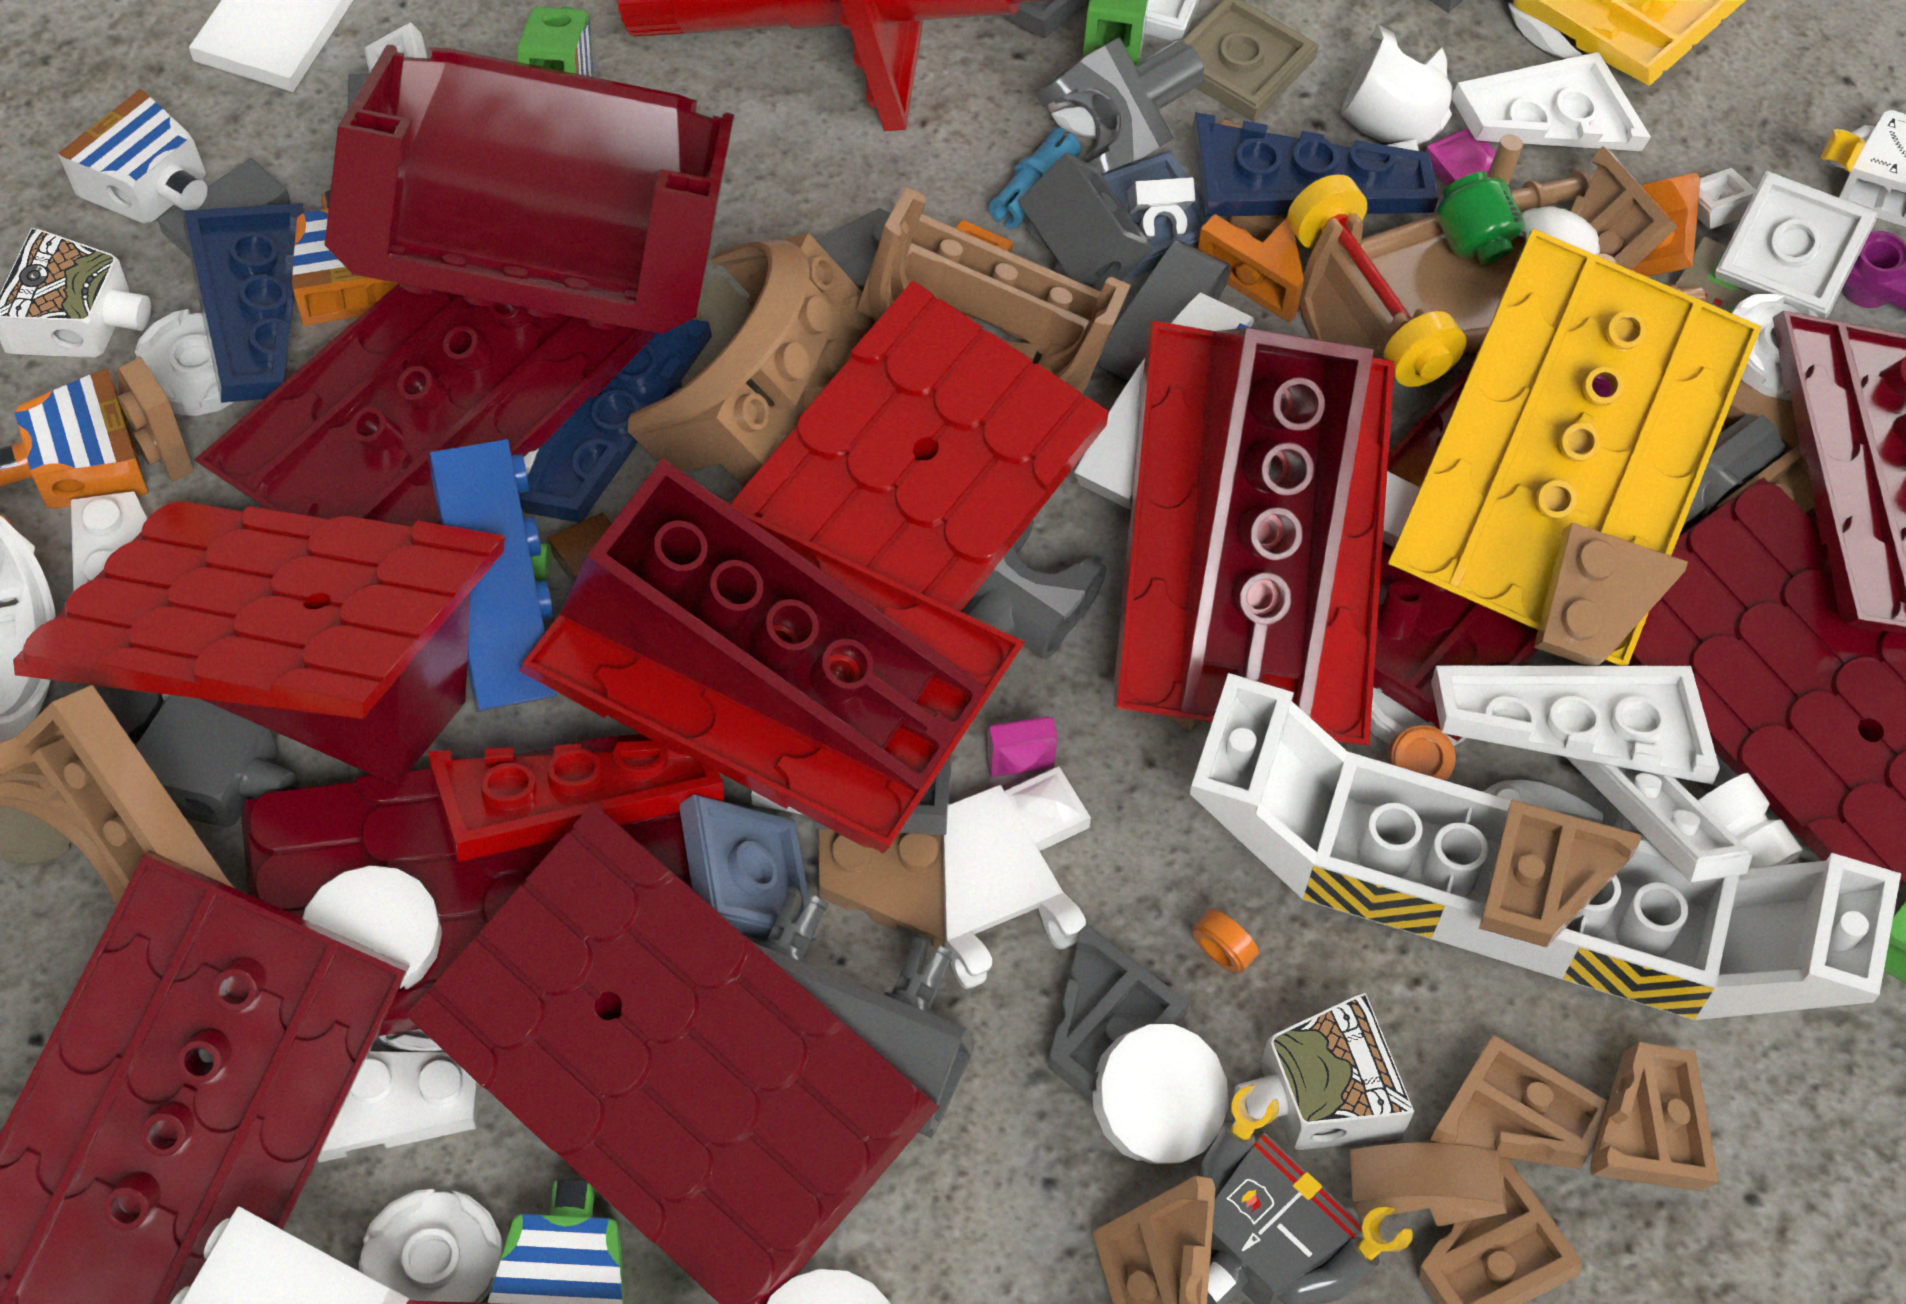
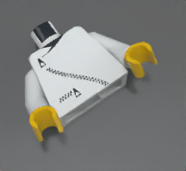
M1894 110L1886 111L1876 126L1864 125L1852 133L1843 129H1833L1819 158L1824 161L1830 160L1834 166L1844 168V170L1850 172L1838 198L1878 212L1877 218L1906 227V114Z

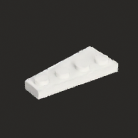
M1436 666L1431 683L1441 733L1712 785L1720 769L1691 666Z
M200 1049L199 1056L207 1063L213 1062L211 1054L205 1049ZM370 1051L317 1160L320 1163L347 1157V1151L382 1143L386 1148L476 1129L480 1085L445 1052Z

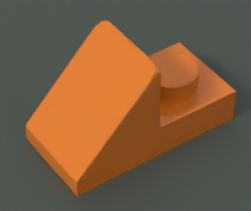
M1697 172L1641 185L1674 221L1678 228L1634 267L1632 271L1650 277L1693 267L1701 181Z
M1214 214L1201 227L1198 249L1231 265L1227 285L1290 323L1297 315L1304 276L1295 234L1290 228L1287 218L1262 243L1252 237L1242 227L1234 226Z

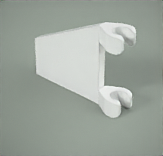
M1002 786L993 787L950 804L948 806L947 833L942 835L945 948L954 953L950 964L961 987L967 989L984 983L987 979L986 971L992 966V957L989 951L974 934L1034 909H1039L1046 933L1055 948L1065 949L1076 944L1079 939V932L1086 925V919L1080 908L1062 891Z

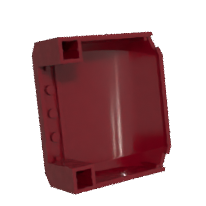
M386 45L337 128L325 246L353 275L400 283L404 290L416 294H433L441 291L462 295L466 302L478 306H493L498 303L523 307L526 313L541 318H553L559 314L584 319L586 324L604 330H613L623 326L663 334L696 318L734 114L727 112L722 117L713 116V118L696 112V100L680 94L451 48L429 47L428 58L404 57L405 53L397 52L395 45Z

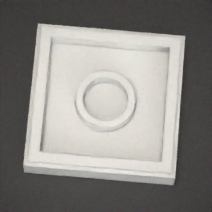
M1766 171L1715 270V278L1754 294H1778L1784 296L1785 304H1789L1796 309H1809L1820 318L1827 319L1876 222L1878 212Z

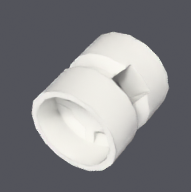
M1749 773L1729 780L1698 800L1753 854L1749 868L1787 865L1803 851L1782 820L1767 819L1765 812L1770 803Z

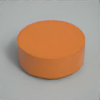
M1428 725L1413 726L1399 732L1390 743L1387 753L1388 764L1444 781L1451 776L1456 761L1455 749L1448 736L1441 733V730Z
M1208 909L1192 927V935L1198 946L1207 956L1227 971L1243 973L1259 955L1258 947L1248 933L1234 920L1216 909Z

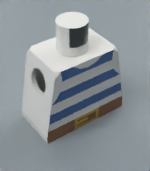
M141 89L58 153L77 196L143 224L153 222L174 204L182 210H197L204 203L207 196V185L203 181L206 172L194 140L177 121Z

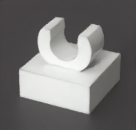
M1193 177L1135 181L1127 190L1129 214L1144 213L1141 217L1139 228L1147 239L1155 236L1154 218L1158 215H1165L1170 218L1173 224L1172 231L1174 237H1181L1185 233L1187 217L1183 210H1186L1195 201Z

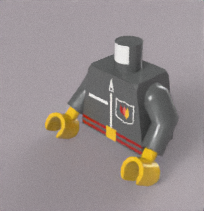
M1255 1084L1246 1086L1234 1095L1231 1103L1235 1122L1225 1123L1202 1161L1198 1175L1200 1177L1212 1178L1216 1188L1207 1304H1228L1240 1291L1255 1304H1322L1338 1301L1379 1264L1378 1254L1382 1251L1395 1252L1407 1248L1412 1241V1229H1403L1396 1235L1393 1241L1387 1243L1382 1239L1379 1228L1383 1219L1391 1215L1395 1208L1377 1207L1366 1215L1362 1223L1266 1133L1256 1141L1252 1133L1255 1129L1271 1123L1277 1117L1279 1103L1277 1099H1273L1261 1119L1251 1117L1245 1108V1101L1248 1095L1252 1093Z

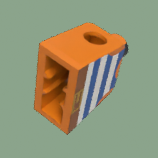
M331 189L326 191L321 198L323 209L303 212L297 217L292 287L303 326L360 317L398 284L353 275L325 246Z
M108 368L92 373L17 407L14 413L22 442L0 448V487L33 478L45 506L52 509L70 507L72 499L132 491L135 492L136 496L148 494L126 416L118 400L119 395Z

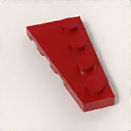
M653 740L618 742L613 752L593 753L587 749H582L581 744L554 745V755L514 757L513 747L485 748V758L452 760L451 750L427 751L429 770L458 862L562 839L567 832L570 833L573 829L572 826L592 803L603 810L617 824L624 825L680 812L679 806L692 795L724 802L723 781L719 772L688 755L677 754Z

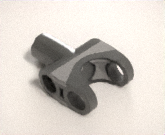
M1118 37L1065 67L1038 89L1035 94L1042 107L1052 102L1058 104L1068 101L1075 102L1086 108L1093 117L1097 128V141L1092 152L1085 157L1086 163L1096 167L1104 175L1143 158L1174 139L1159 109L1200 86L1204 81V66L1196 50L1192 46L1187 45L1183 40L1172 42L1134 65L1121 38Z
M1032 520L961 612L1025 641L1024 647L1042 659H1047L1076 630L1096 599L1105 579L1107 569L1105 565L1093 557L1086 558L1079 565L1074 563L1066 570L1056 573H1042L1027 567L1019 559L1017 553L1021 550L1032 531L1034 523Z

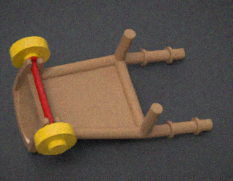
M1504 135L1501 137L1487 174L1489 178L1499 177L1509 185L1523 148V142L1520 138L1514 135ZM1582 169L1575 170L1570 174L1569 178L1544 184L1531 180L1525 182L1522 189L1511 192L1520 212L1532 208L1575 201L1577 195L1585 196L1595 172L1587 173ZM1330 175L1313 182L1295 198L1287 216L1288 224L1301 244L1307 248L1314 249L1308 259L1303 275L1304 283L1299 301L1312 339L1374 349L1372 358L1395 361L1394 377L1401 385L1407 387H1417L1430 383L1448 372L1463 354L1478 352L1525 245L1526 238L1523 234L1511 242L1514 248L1513 252L1500 260L1485 265L1480 264L1478 257L1461 259L1452 252L1436 214L1362 239V220L1367 211V200L1355 182L1345 175ZM1596 254L1599 257L1616 263L1615 259L1608 254ZM1669 285V287L1706 302L1705 292L1699 285L1682 289L1675 285Z

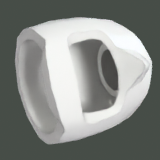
M1376 25L1369 39L1372 45L1348 89L1341 108V115L1360 132L1381 142L1393 144L1416 139L1417 144L1429 141L1443 130L1452 116V112L1449 109L1452 85L1447 78V57L1443 47L1424 62L1419 63L1401 52L1393 32Z

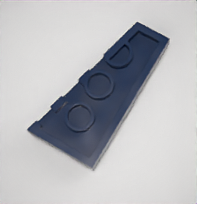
M1195 112L1192 130L1206 217H1212L1214 214L1218 216L1288 215L1291 204L1306 187L1330 175H1345L1355 182L1367 200L1366 214L1434 213L1439 196L1430 153L1358 140L1351 147L1335 145L1324 139V134L1301 131L1300 138L1266 133L1268 126L1266 124L1243 121L1242 128L1215 124V115Z
M303 203L184 210V231L221 403L265 399L285 381L294 303L292 274L297 217L303 213Z
M692 319L663 334L654 333L655 336L595 398L590 396L537 452L527 476L529 492L521 493L519 496L523 513L577 523L584 521L638 443L628 433L629 416L633 412L672 395L712 338L709 322Z

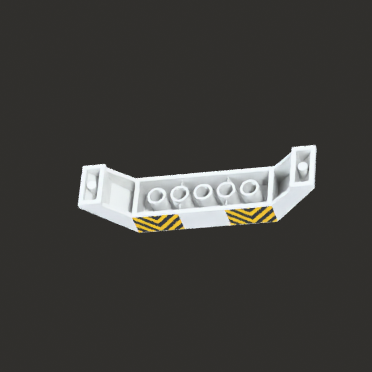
M1228 673L1191 785L1190 795L1303 900L1692 1020L1873 1003L1880 995L1901 873L1831 853L1827 861L1749 868L1747 874L1690 883L1651 842L1640 839L1634 856L1547 948L1479 929L1506 813L1511 800L1348 752L1292 702L1294 692Z

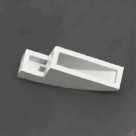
M1199 293L1171 324L1217 331L1237 329L1239 323L1251 328L1254 317L1203 293ZM1145 358L1109 411L1106 427L1085 452L1074 472L1080 486L1129 510L1132 509L1133 500L1132 484L1140 422L1139 407Z

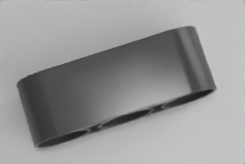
M1180 240L1174 241L1112 329L1100 355L1099 367L1129 381L1145 358L1149 321L1172 323L1199 293L1219 300L1228 281L1231 265Z

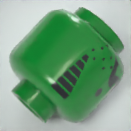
M1481 171L1460 178L1443 190L1445 198L1440 202L1436 215L1450 248L1457 257L1461 259L1478 257L1480 264L1485 265L1500 260L1513 252L1514 248L1511 242L1519 236L1525 223L1511 189L1503 179L1499 177L1489 178L1485 171Z

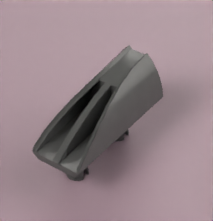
M788 887L786 898L767 941H759L758 944H754L940 1106L918 1132L932 1139L968 1065L975 1044L967 1028L935 1016V1013L930 1010L948 964L954 957V953L945 947L939 946L922 973L928 945L923 938L913 937L911 949L893 992H885L883 995L808 965L809 962L803 958L823 911L827 909L828 903L813 895L798 918L803 895L798 888Z

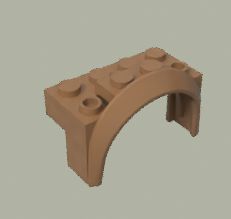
M905 187L884 225L882 236L856 311L874 318L876 323L913 280L933 293L934 297L942 299L964 315H972L1002 328L1012 337L1027 340L1029 343L1002 339L1029 357L1031 362L1034 361L1038 351L1041 355L1038 364L1080 391L1083 396L1131 285L1109 277L1106 279L1101 292L922 214L926 203V196Z
M809 232L782 240L750 242L722 250L712 256L711 261L716 265L724 267L749 294L747 302L753 309L728 345L699 375L672 395L633 412L629 416L628 433L658 462L664 458L682 472L721 464L745 487L796 428L803 412L851 358V351L875 324L874 318L856 311L862 291ZM750 378L761 388L758 394L746 384Z
M93 685L51 702L17 736L0 743V806L18 809L31 814L56 828L72 841L98 871L112 897L115 908L120 902L143 855L148 851L155 852L179 863L181 866L191 868L233 887Z

